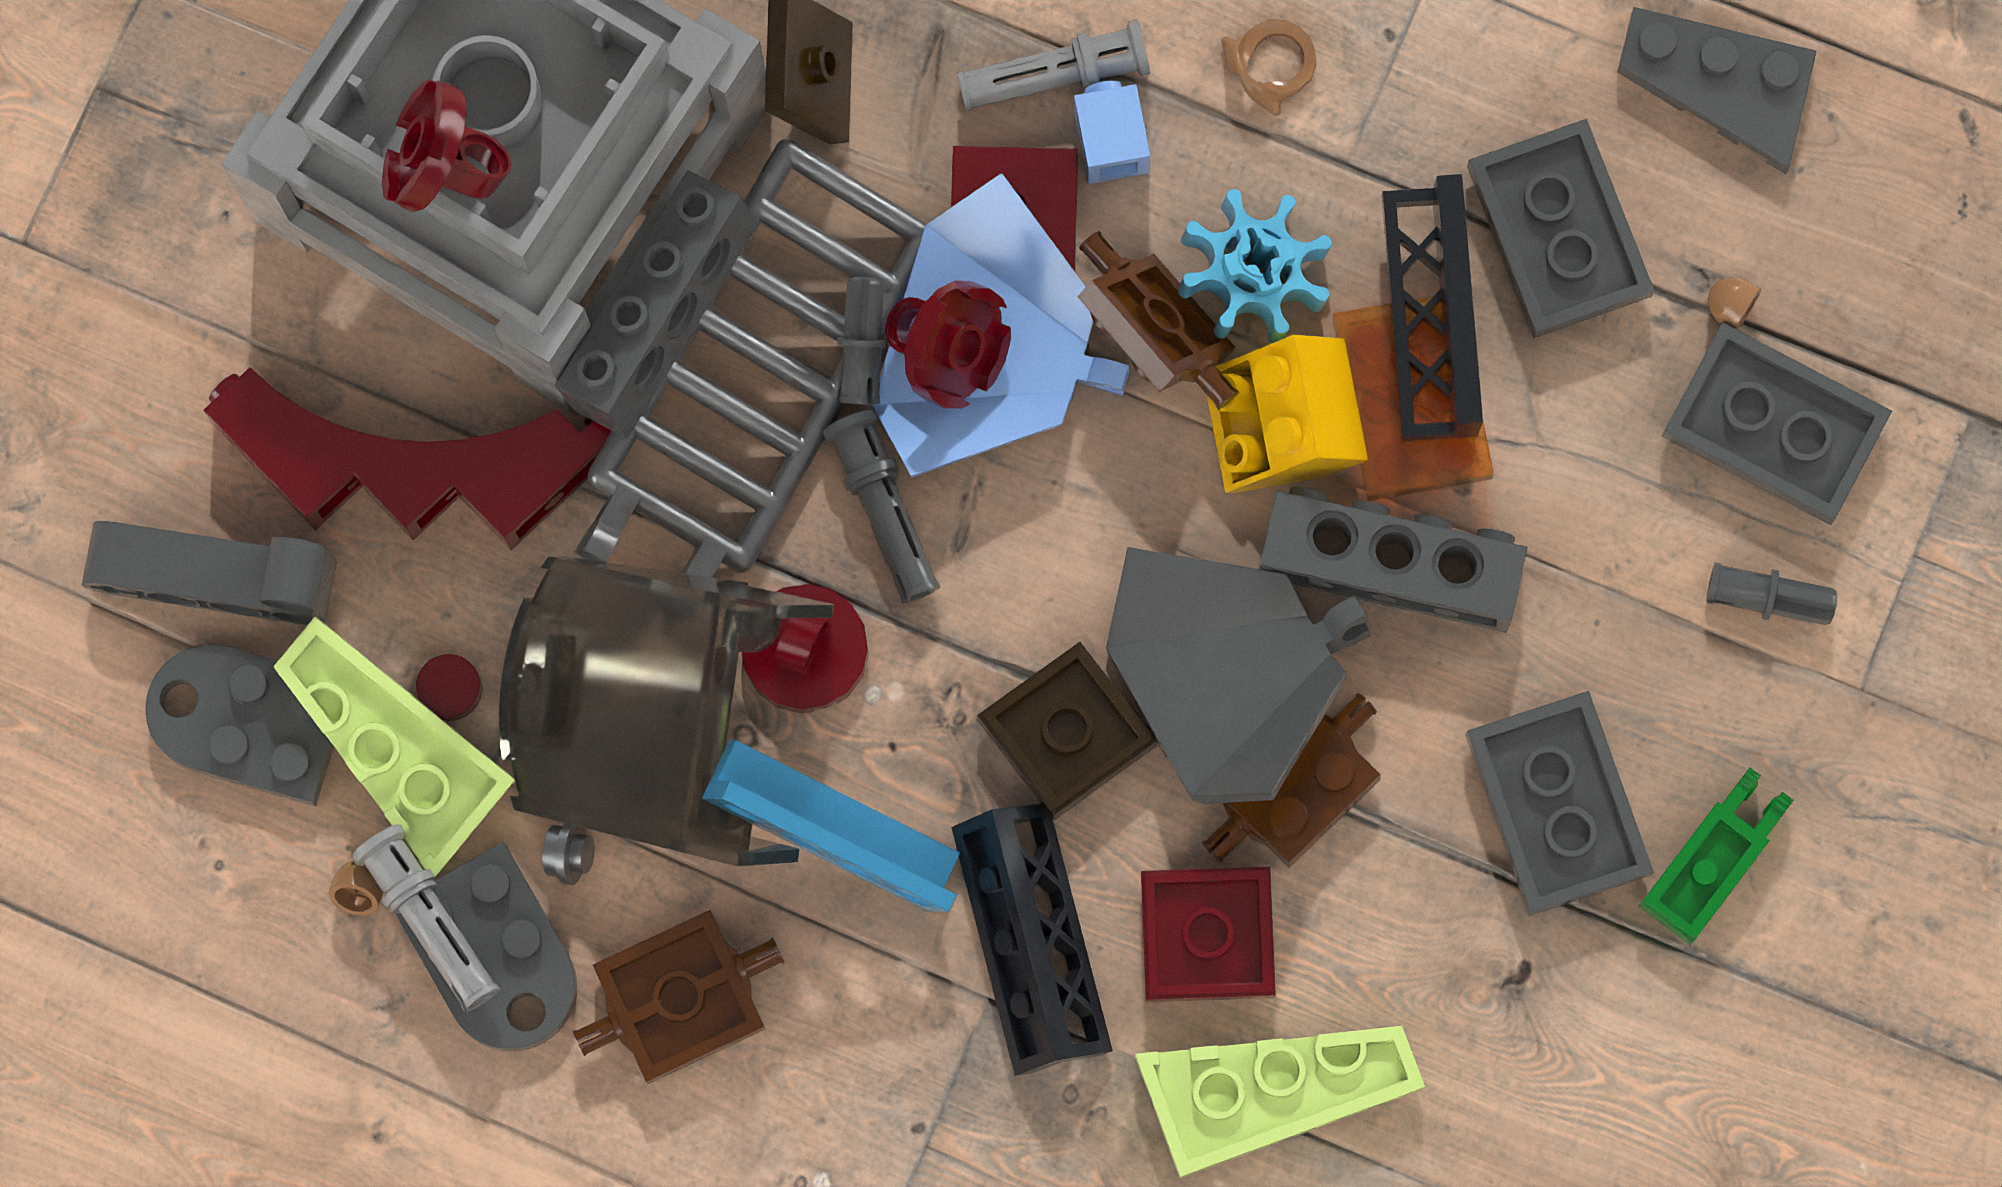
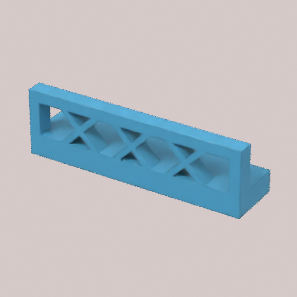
M729 740L702 797L703 800L925 911H950L957 894L944 887L958 859L959 852L737 740Z

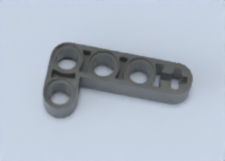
M96 521L93 523L81 585L87 589L110 595L308 625L314 617L326 623L337 561L325 546L297 538L273 537L271 538L270 546L125 523Z

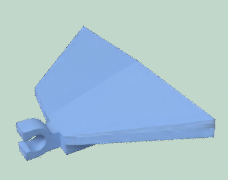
M1002 173L925 225L904 299L914 297L926 301L938 288L955 280L972 281L988 287L1001 296L1007 308H999L1002 315V324L1011 327V342L1006 362L995 383L987 392L977 388L969 397L964 399L970 405L962 409L943 408L926 401L912 390L905 374L904 354L897 352L889 345L879 379L880 404H872V407L911 477L1061 426L1069 404L1073 400L1077 383L1123 396L1130 374L1129 365L1086 355L1093 320L1088 308L1077 297L1086 286Z

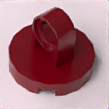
M428 79L423 81L410 96L396 123V126L407 129L400 152L387 149L384 159L381 183L383 197L387 201L398 204L401 208L411 212L424 210L437 196L442 187L473 198H489L509 174L512 163L510 155L504 146L493 137L465 126L467 110L465 93L458 86ZM465 156L479 161L488 170L489 174L476 169L468 162Z
M955 280L938 288L926 301L908 297L900 300L892 308L885 326L886 338L893 349L904 354L905 374L912 390L926 401L943 408L962 409L970 405L964 399L969 397L977 388L987 392L995 383L1006 362L1011 342V327L1002 324V315L999 307L1007 308L1001 296L992 289L978 283Z
M811 584L783 587L761 600L746 620L740 643L744 670L757 693L777 708L801 714L814 712L815 709L827 708L835 702L838 704L848 698L863 678L869 656L865 625L853 605L833 590Z

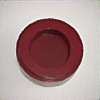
M444 654L432 658L421 668L416 680V692L419 701L442 720L454 721L468 716L477 707L482 695V682L476 669L468 660L458 655Z

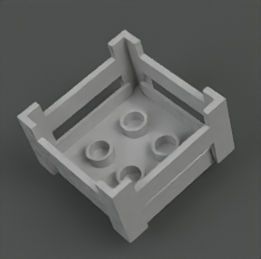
M349 0L272 116L269 118L257 110L221 164L255 222L306 253L312 247L512 368L518 382L570 413L573 408L555 387V384L683 176L689 170L709 180L729 149L737 154L740 153L765 115L766 71L760 40L706 8L697 21L661 0ZM428 79L435 82L437 80L443 83L447 82L458 86L465 93L467 105L465 126L493 137L504 146L510 155L511 170L489 198H473L442 187L437 196L424 210L411 212L401 208L398 204L387 201L383 197L381 182L387 149L400 152L407 129L396 126V123L412 93L423 81ZM713 101L715 113L585 310V308L578 304L706 108ZM465 156L468 162L476 169L489 174L488 170L479 161ZM296 197L500 321L497 325L491 323L300 207Z

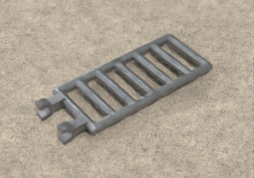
M791 139L779 141L744 200L745 204L758 223V226L762 222L851 278L875 277L881 279L884 284L882 339L886 332L885 326L890 311L900 300L904 299L927 223ZM791 169L908 241L891 273L774 201ZM757 228L628 439L611 431L588 472L590 483L609 496L574 553L594 565H599L600 562L606 563L633 511L638 512L696 547L683 571L661 603V605L681 617H685L686 614L691 616L695 613L720 563L739 573H745L751 569L825 439L822 431L835 422L845 404L839 402L842 359L832 377L828 380L712 309L724 285L731 276L837 341L838 337H844V316L743 255ZM699 330L817 401L799 434L681 363L682 358ZM667 384L786 455L768 488L649 417ZM636 438L755 510L737 543L618 471Z

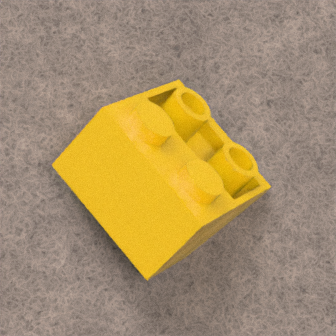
M1291 335L1216 366L1231 385L1239 391L1238 395L1220 410L1216 408L1214 402L1207 396L1225 493H1239L1319 479L1368 461L1344 338Z

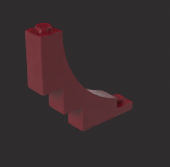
M251 367L240 377L237 374H232L222 380L209 396L211 403L203 410L212 424L314 530H317L357 491L363 488L412 540L416 539L460 498L510 550L514 549L588 479L589 469L612 431L586 417L584 423L587 427L580 433L556 409L526 424L484 436L462 440L428 442L391 439L362 433L335 424L300 407L275 390Z

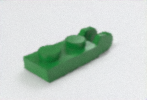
M1750 767L1723 803L1717 802L1638 906L1689 945L1695 941L1770 840L1766 837L1794 801L1783 791L1779 796L1773 797L1763 810V817L1755 828L1735 815L1734 812L1741 802L1747 801L1757 788L1758 780L1761 777L1760 774Z

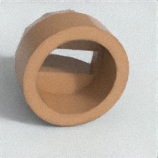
M1728 277L1721 279L1710 290L1708 296L1710 312L1719 324L1723 322L1739 330L1756 303L1762 289L1742 278Z
M353 860L340 867L334 876L328 895L331 902L340 910L352 915L367 916L377 911L383 891L365 865L359 866Z

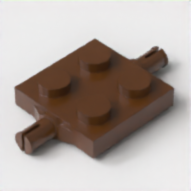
M1100 231L1090 235L1080 245L1079 249L1084 252L1103 275L1092 280L1077 297L1090 311L1091 318L1096 326L1104 333L1113 337L1132 359V365L1136 372L1143 379L1152 383L1159 392L1182 381L1196 382L1214 402L1218 410L1228 405L1238 395L1239 391L1231 385L1216 365L1220 364L1235 348L1227 337L1221 339L1214 334L1216 324L1191 296L1182 298L1179 295L1178 287L1180 283L1155 254L1140 260L1121 258Z
M1357 693L1356 697L1333 719L1326 714L1324 715L1273 800L1223 803L1229 819L1206 841L1202 842L1210 854L1213 852V857L1216 860L1222 862L1223 858L1248 836L1251 840L1267 846L1290 868L1381 780V774L1357 752L1350 737L1372 715L1377 713L1369 701L1366 703V698L1363 695Z
M711 910L706 911L593 964L606 994V1011L608 1016L581 1029L574 1030L573 1034L577 1042L580 1043L578 1045L584 1056L619 1039L633 1053L646 1083L650 1084L765 1030L764 1024L752 1001L751 981L749 978L785 962L774 938L738 955L737 951L724 940Z

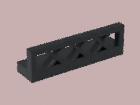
M1462 174L1436 176L1433 188L1383 191L1381 196L1401 442L1478 437L1483 424ZM1433 205L1435 228L1418 245L1398 228L1397 208ZM1435 241L1437 260L1426 252ZM1400 245L1411 253L1402 265ZM1418 260L1439 277L1440 290L1425 306H1422L1403 289V276ZM1440 302L1443 322L1431 313ZM1405 306L1416 314V317L1408 326H1406ZM1423 321L1444 338L1445 351L1430 368L1408 350V338ZM1445 363L1448 384L1436 375ZM1410 367L1421 376L1413 387H1411ZM1428 382L1449 399L1451 422L1414 423L1413 399Z
M1041 804L991 809L951 827L957 852L960 853L959 860L1014 1075L1031 1074L1061 1062L1097 1057L1112 1052L1107 1026L1051 816ZM1030 822L1037 847L1033 856L1021 847L1015 823ZM1036 884L1049 894L1053 909L1049 919L1036 907L1033 896ZM1053 946L1065 956L1069 970L1065 981L1052 969L1049 954ZM1069 1008L1081 1018L1087 1040L1085 1043L1073 1045L1071 1043L1065 1020Z

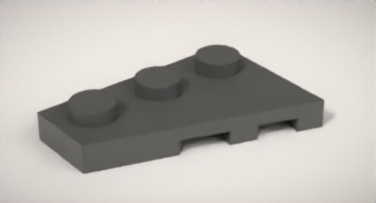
M1633 7L1617 73L1678 110L1686 109L1719 129L1717 133L1736 145L1739 142L1767 158V164L1786 174L1790 167L1817 51Z

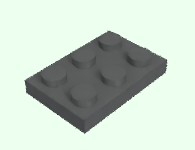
M1587 119L1468 161V171L1533 338L1652 297L1655 290Z
M1722 322L1661 437L1819 520L1832 525L1888 421L1892 410Z
M1589 691L1466 732L1465 736L1529 916L1649 877L1654 873Z

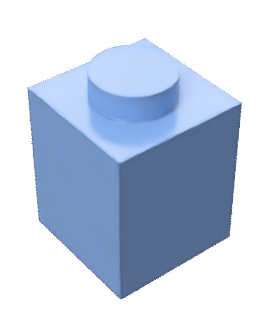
M1103 81L1086 87L1084 94L1074 95V115L1088 184L1148 174L1150 172V151L1137 85L1122 87L1119 81Z

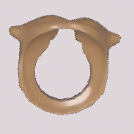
M1268 19L1255 25L1237 40L1228 37L1221 39L1228 69L1240 77L1247 95L1275 116L1281 113V102L1301 91L1313 77L1316 68V52L1310 36L1299 26L1287 20ZM1272 36H1284L1292 39L1300 46L1303 53V65L1300 72L1290 80L1261 83L1256 82L1245 72L1248 68L1247 61L1253 57L1256 47L1264 39Z

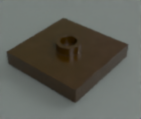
M768 0L765 110L767 113L830 145L849 142L853 22L813 0Z
M1078 642L977 715L979 724L1053 820H1056L1157 747L1155 737L1081 642Z

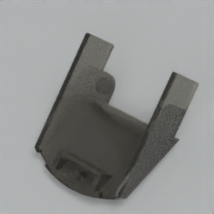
M548 556L541 568L548 569L538 586L534 597L524 598L518 610L505 654L499 699L500 749L502 760H511L513 774L519 794L517 796H510L514 810L733 866L798 862L799 848L752 837L751 823L703 800L702 797L726 748L739 652H761L770 647L777 637L781 618H832L834 604L748 586L747 582L565 556Z

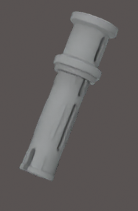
M1138 20L1128 21L1126 29L1089 37L1086 32L1077 34V38L1071 39V46L1019 57L967 72H957L966 111L973 110L972 108L1028 96L1033 93L1077 82H1082V86L1087 87L1100 82L1102 79L1138 71L1141 76L1151 74ZM1127 50L1125 53L1099 58L1100 56ZM1077 62V65L1062 69L1058 68L1062 65ZM1042 70H1048V71L1045 72V73H1041V74H1037V75H1033V76H1029V77H1025V78H1021V79H1017V80H1013V81H1009V82H1005V83H1001V84H997V85L994 84L995 82H998V81H1002V80H1006V79H1010V78H1014V77H1018V76H1022V75H1026V74H1030V73H1034V72H1038V71H1042Z
M400 824L390 826L360 845L352 854V858L357 865H365L385 894L382 899L385 908L389 911L391 910L393 914H402L429 958L455 994L463 1011L470 1012L490 1000L498 993L497 991L500 988L493 982L469 946L464 935L460 932L434 893L437 886L435 883L436 877L430 869L423 870L403 840L406 836L403 827Z

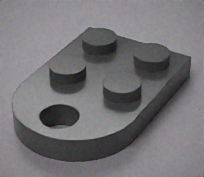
M207 644L191 647L176 654L160 668L148 690L146 720L153 740L173 762L199 774L316 807L334 746L275 670L274 665L278 660L224 645ZM180 684L195 687L198 693V702L195 709L184 717L168 715L164 707V700L169 690Z
M503 841L435 880L437 886L434 893L460 932L464 935L469 946L493 982L500 988L497 991L498 993L486 1003L470 1012H464L455 994L429 958L402 914L398 913L396 916L461 1028L473 1039L487 1047L501 1051H522L545 1043L557 1034L567 1022L577 996V977L568 952ZM523 996H535L542 1000L545 1006L543 1022L531 1031L517 1030L512 1026L509 1018L511 1006L517 999Z

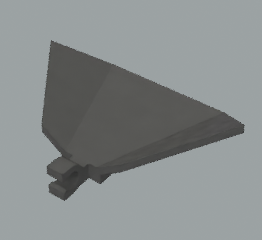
M1127 547L1106 650L1133 696L1140 714L1157 740L1164 756L1168 757L1192 801L1204 804L1263 801L1275 798L1347 678L1346 671L1331 654L1370 637V631L1365 624L1367 622L1366 614L1355 596L1332 607L1322 621L1313 625L1288 575L1285 573Z

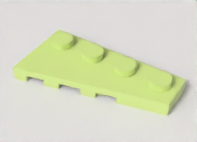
M317 617L312 619L274 665L275 670L345 760L346 765L358 781L363 784L378 804L391 825L400 824L406 832L404 841L419 859L424 869H430L435 877L515 781L514 777Z
M1402 1026L1319 1034L1318 1036L1284 1040L1283 1038L1261 1040L1255 1043L1227 1046L1214 1045L1195 1047L1188 1050L1135 1054V1059L1179 1178L1200 1172L1425 1088Z

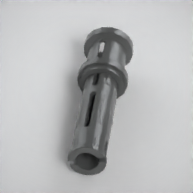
M865 410L832 423L822 432L826 442L834 443L847 476L843 479L846 490L851 491L852 495L859 496L862 506L867 513L882 554L895 580L902 603H909L932 594L940 588V585L934 576L932 568L929 566L921 542L895 483V479L898 477L897 471L899 470L896 460L887 458L874 427L878 421L877 415L874 410Z

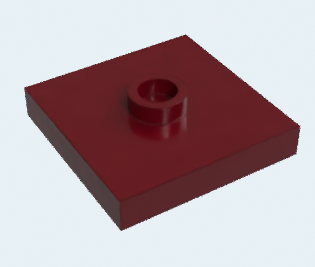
M953 146L951 207L1002 173L1075 271L1078 149Z
M1270 867L1141 871L1145 1002L1275 998Z

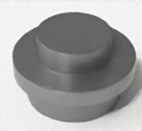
M568 820L563 826L552 825L544 839L542 850L544 872L547 876L557 877L561 884L575 885L581 878L582 873L587 874L593 864L594 840L591 835H586L585 827L581 821Z

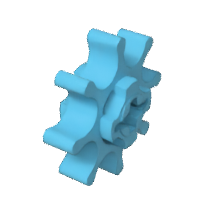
M1231 189L1227 192L1221 205V210L1229 220L1230 229L1214 233L1206 230L1197 221H1190L1182 234L1181 242L1184 246L1199 249L1204 253L1209 262V269L1203 272L1186 273L1178 287V293L1182 298H1188L1199 291H1209L1221 298L1225 306V313L1220 317L1214 328V334L1218 338L1224 339L1228 336L1236 316L1242 313H1252L1264 320L1268 329L1269 341L1274 343L1284 339L1289 330V324L1281 313L1280 304L1295 300L1302 302L1313 312L1321 311L1329 297L1328 289L1308 282L1301 272V264L1307 261H1322L1331 248L1332 241L1330 237L1322 235L1312 242H1300L1288 234L1285 228V221L1296 204L1294 197L1290 195L1283 196L1276 208L1274 217L1268 220H1257L1245 212L1242 206L1241 192L1237 189ZM1228 249L1229 254L1224 255V251ZM1245 260H1250L1251 265L1246 266ZM1264 267V274L1260 273L1259 268ZM1286 278L1285 284L1282 285L1281 279Z

